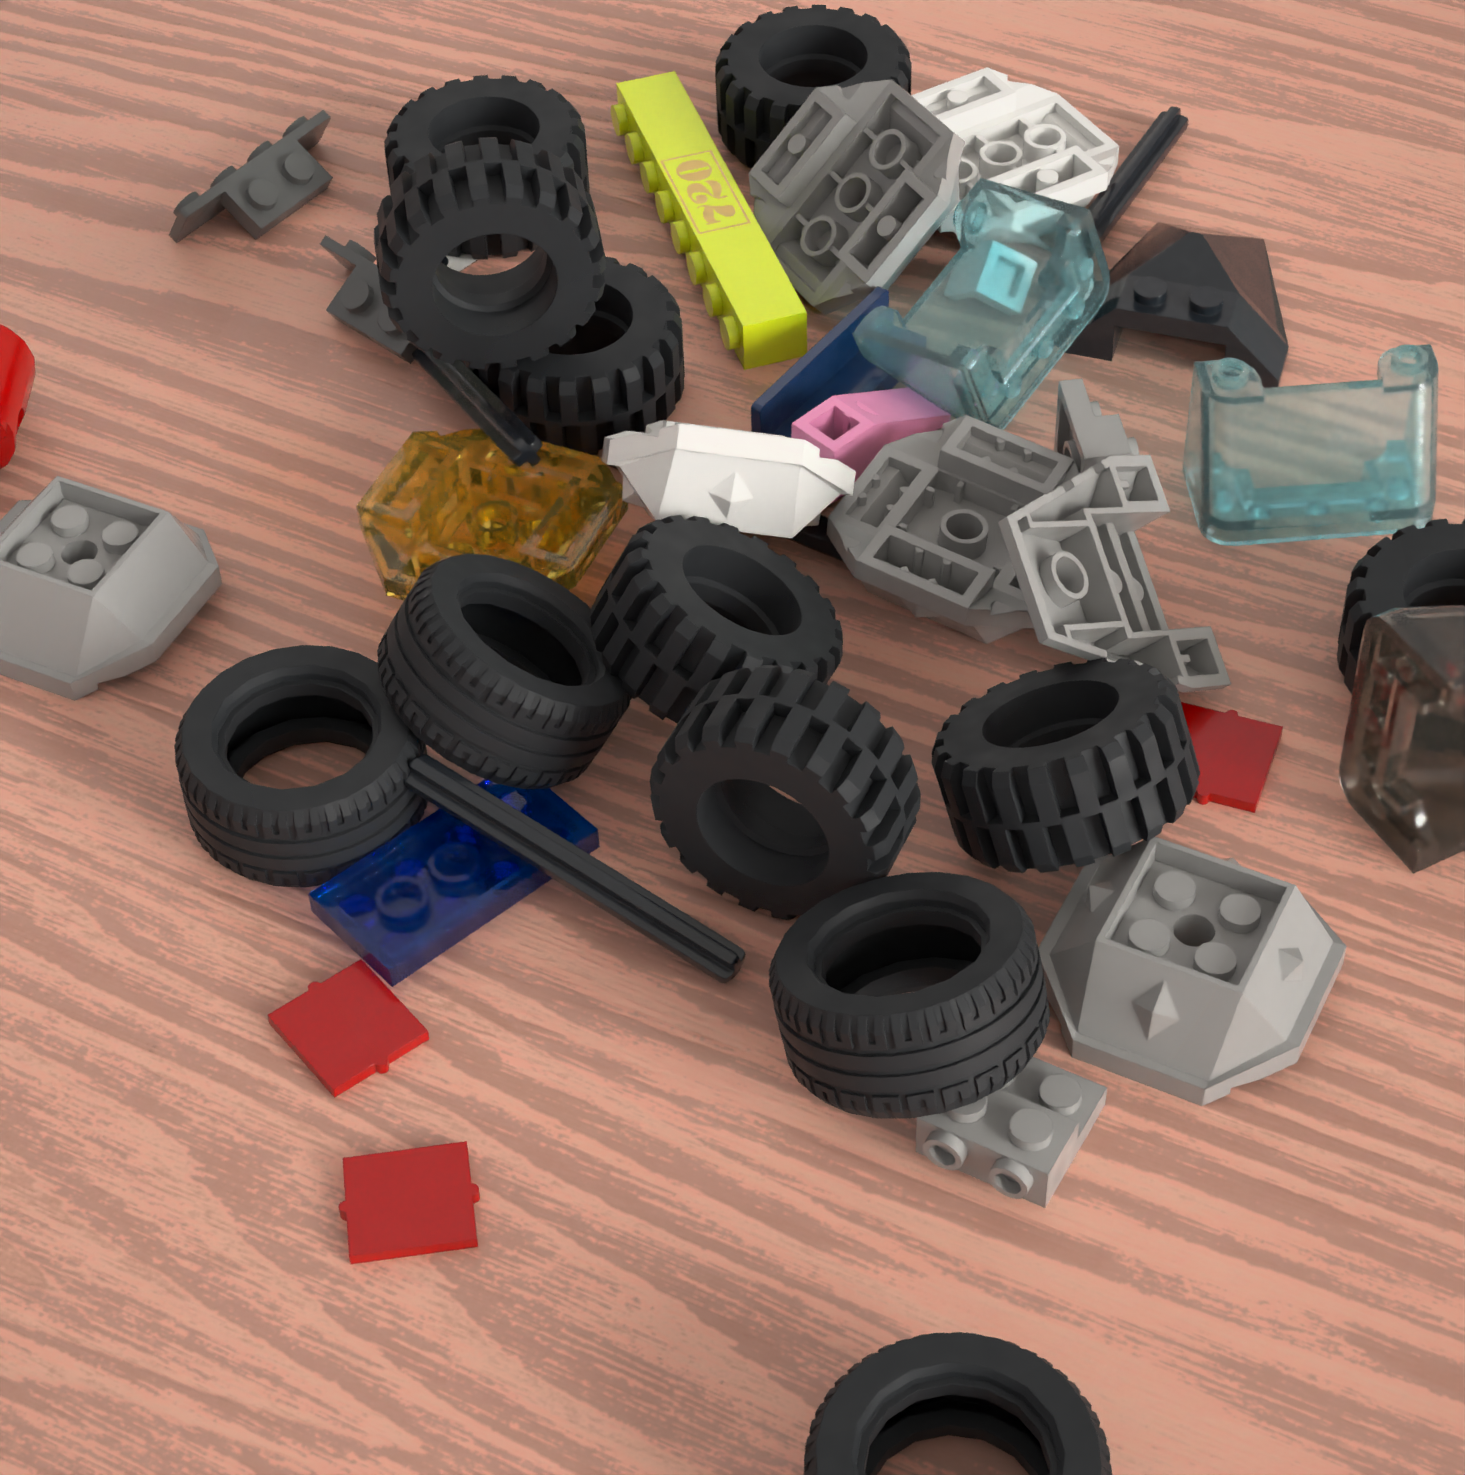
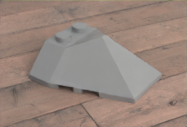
M1111 455L998 521L1040 644L1089 661L1105 658L1108 662H1116L1121 658L1134 660L1138 665L1146 663L1155 667L1169 678L1177 690L1183 693L1223 689L1231 685L1211 626L1180 629L1168 628L1137 540L1136 530L1170 512L1151 455Z

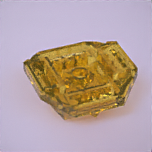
M464 429L442 436L437 431H415L411 433L356 505L361 531L386 596L404 601L426 568L443 559L467 553L491 555L514 561L545 575L570 590L577 586L628 511V502L622 501L623 485L620 481H616L611 470L601 461L600 457L541 441L543 446L536 453L541 460L537 465L532 467L526 462L522 466L517 467L481 429Z

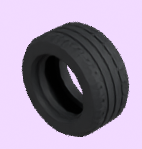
M467 553L443 559L426 568L408 593L378 645L377 656L380 682L387 700L405 725L422 742L446 760L471 774L505 786L520 789H547L578 778L587 770L595 756L599 753L628 709L632 699L622 688V680L619 676L611 675L603 664L602 652L596 650L592 636L591 608L568 589L545 575L514 561L491 555Z
M299 645L273 649L246 658L224 670L207 684L193 700L180 721L174 745L175 763L192 830L195 832L198 842L201 843V847L206 852H209L215 861L248 879L273 886L307 888L333 884L357 876L381 863L394 853L415 831L418 822L425 813L424 810L427 808L428 801L406 788L403 779H407L410 773L408 765L412 759L422 754H427L426 744L405 725L387 700L380 682L378 663L360 653L333 646ZM329 742L354 747L366 754L347 773L315 786L276 789L251 784L243 779L245 773L261 759L293 745Z
M944 872L905 873L877 878L840 891L822 900L796 920L784 934L769 968V987L787 1061L795 1078L808 1091L825 1103L847 1113L877 1119H910L941 1114L972 1104L1001 1089L1023 1071L1045 1038L1046 1029L1050 1021L1046 983L1032 920L1026 914L1024 908L1009 895L990 883L966 875Z
M963 1332L922 1334L912 1339L899 1340L895 1344L880 1348L878 1353H871L862 1358V1362L855 1363L848 1370V1374L842 1375L835 1382V1387L829 1389L824 1397V1403H821L816 1410L815 1419L812 1420L804 1454V1475H877L888 1459L914 1442L951 1435L988 1442L1015 1457L1029 1475H1112V1469L1109 1463V1446L1106 1445L1107 1438L1103 1429L1099 1427L1100 1421L1096 1412L1091 1410L1092 1405L1086 1397L1080 1395V1390L1075 1383L1068 1380L1067 1375L1053 1368V1365L1045 1358L1038 1357L1036 1353L1022 1349L1019 1345L1010 1341Z

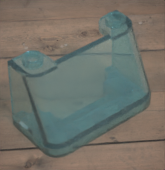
M980 178L965 198L958 203L954 211L953 223L961 248L910 311L902 318L898 310L886 306L876 307L863 318L852 334L860 353L867 361L955 419L968 415L1004 430L1100 309L1109 290L1110 273L1090 209Z
M1431 344L1401 345L1382 353L1378 360V380L1263 388L1260 376L1256 370L1242 360L1223 358L1220 360L1194 362L1182 471L1198 528L1202 535L1219 545L1241 546L1394 534L1399 529L1413 524L1418 529L1424 528L1425 524L1432 520L1436 502L1439 370Z

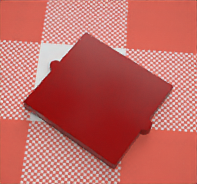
M1181 702L1200 770L1199 784L1193 798H1196V801L1201 805L1213 802L1255 813L1282 736L1283 726L1238 716V712L1235 710H1228L1225 713Z
M362 959L321 983L317 981L311 982L308 985V991L267 1015L269 1024L334 1098L376 1072L379 1074L388 1072L390 1063L429 1040L428 1030Z
M467 1141L342 1158L345 1201H342L338 1208L341 1219L347 1221L348 1249L351 1264L478 1247L474 1203L480 1200L478 1185L471 1182Z

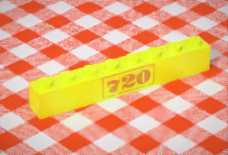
M672 71L616 83L618 104L611 106V118L617 136L624 135L627 154L631 164H639L641 179L646 193H654L660 221L662 223L669 222L676 252L678 254L685 253L687 268L693 285L700 284L703 288V298L707 313L711 318L717 316L725 348L727 350L734 349L744 370L803 357L807 353V311L676 72Z

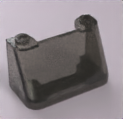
M1465 605L1395 607L1368 619L1362 635L1339 764V779L1342 790L1354 810L1413 874L1465 851Z

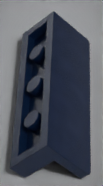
M879 286L876 287L753 402L751 406V432L775 434L791 438L792 423L833 395L892 389L925 357L926 339L889 324V290Z

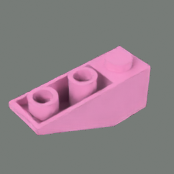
M909 387L833 395L792 423L791 438L806 440L820 449V457L839 460L855 470L856 482L885 444L916 433L938 430L943 426V423L950 421L951 415ZM840 494L832 503H834L844 495Z

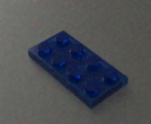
M487 779L477 784L588 854L600 847L598 829L550 788L520 789L497 784ZM438 809L310 892L308 896L311 911L393 987L553 878L442 809Z

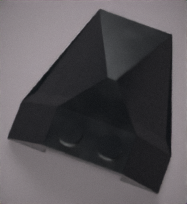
M1158 222L1070 309L1058 341L1057 352L1112 361L1123 328L1226 345L1223 381L1278 390L1288 356L1289 345L1264 239Z

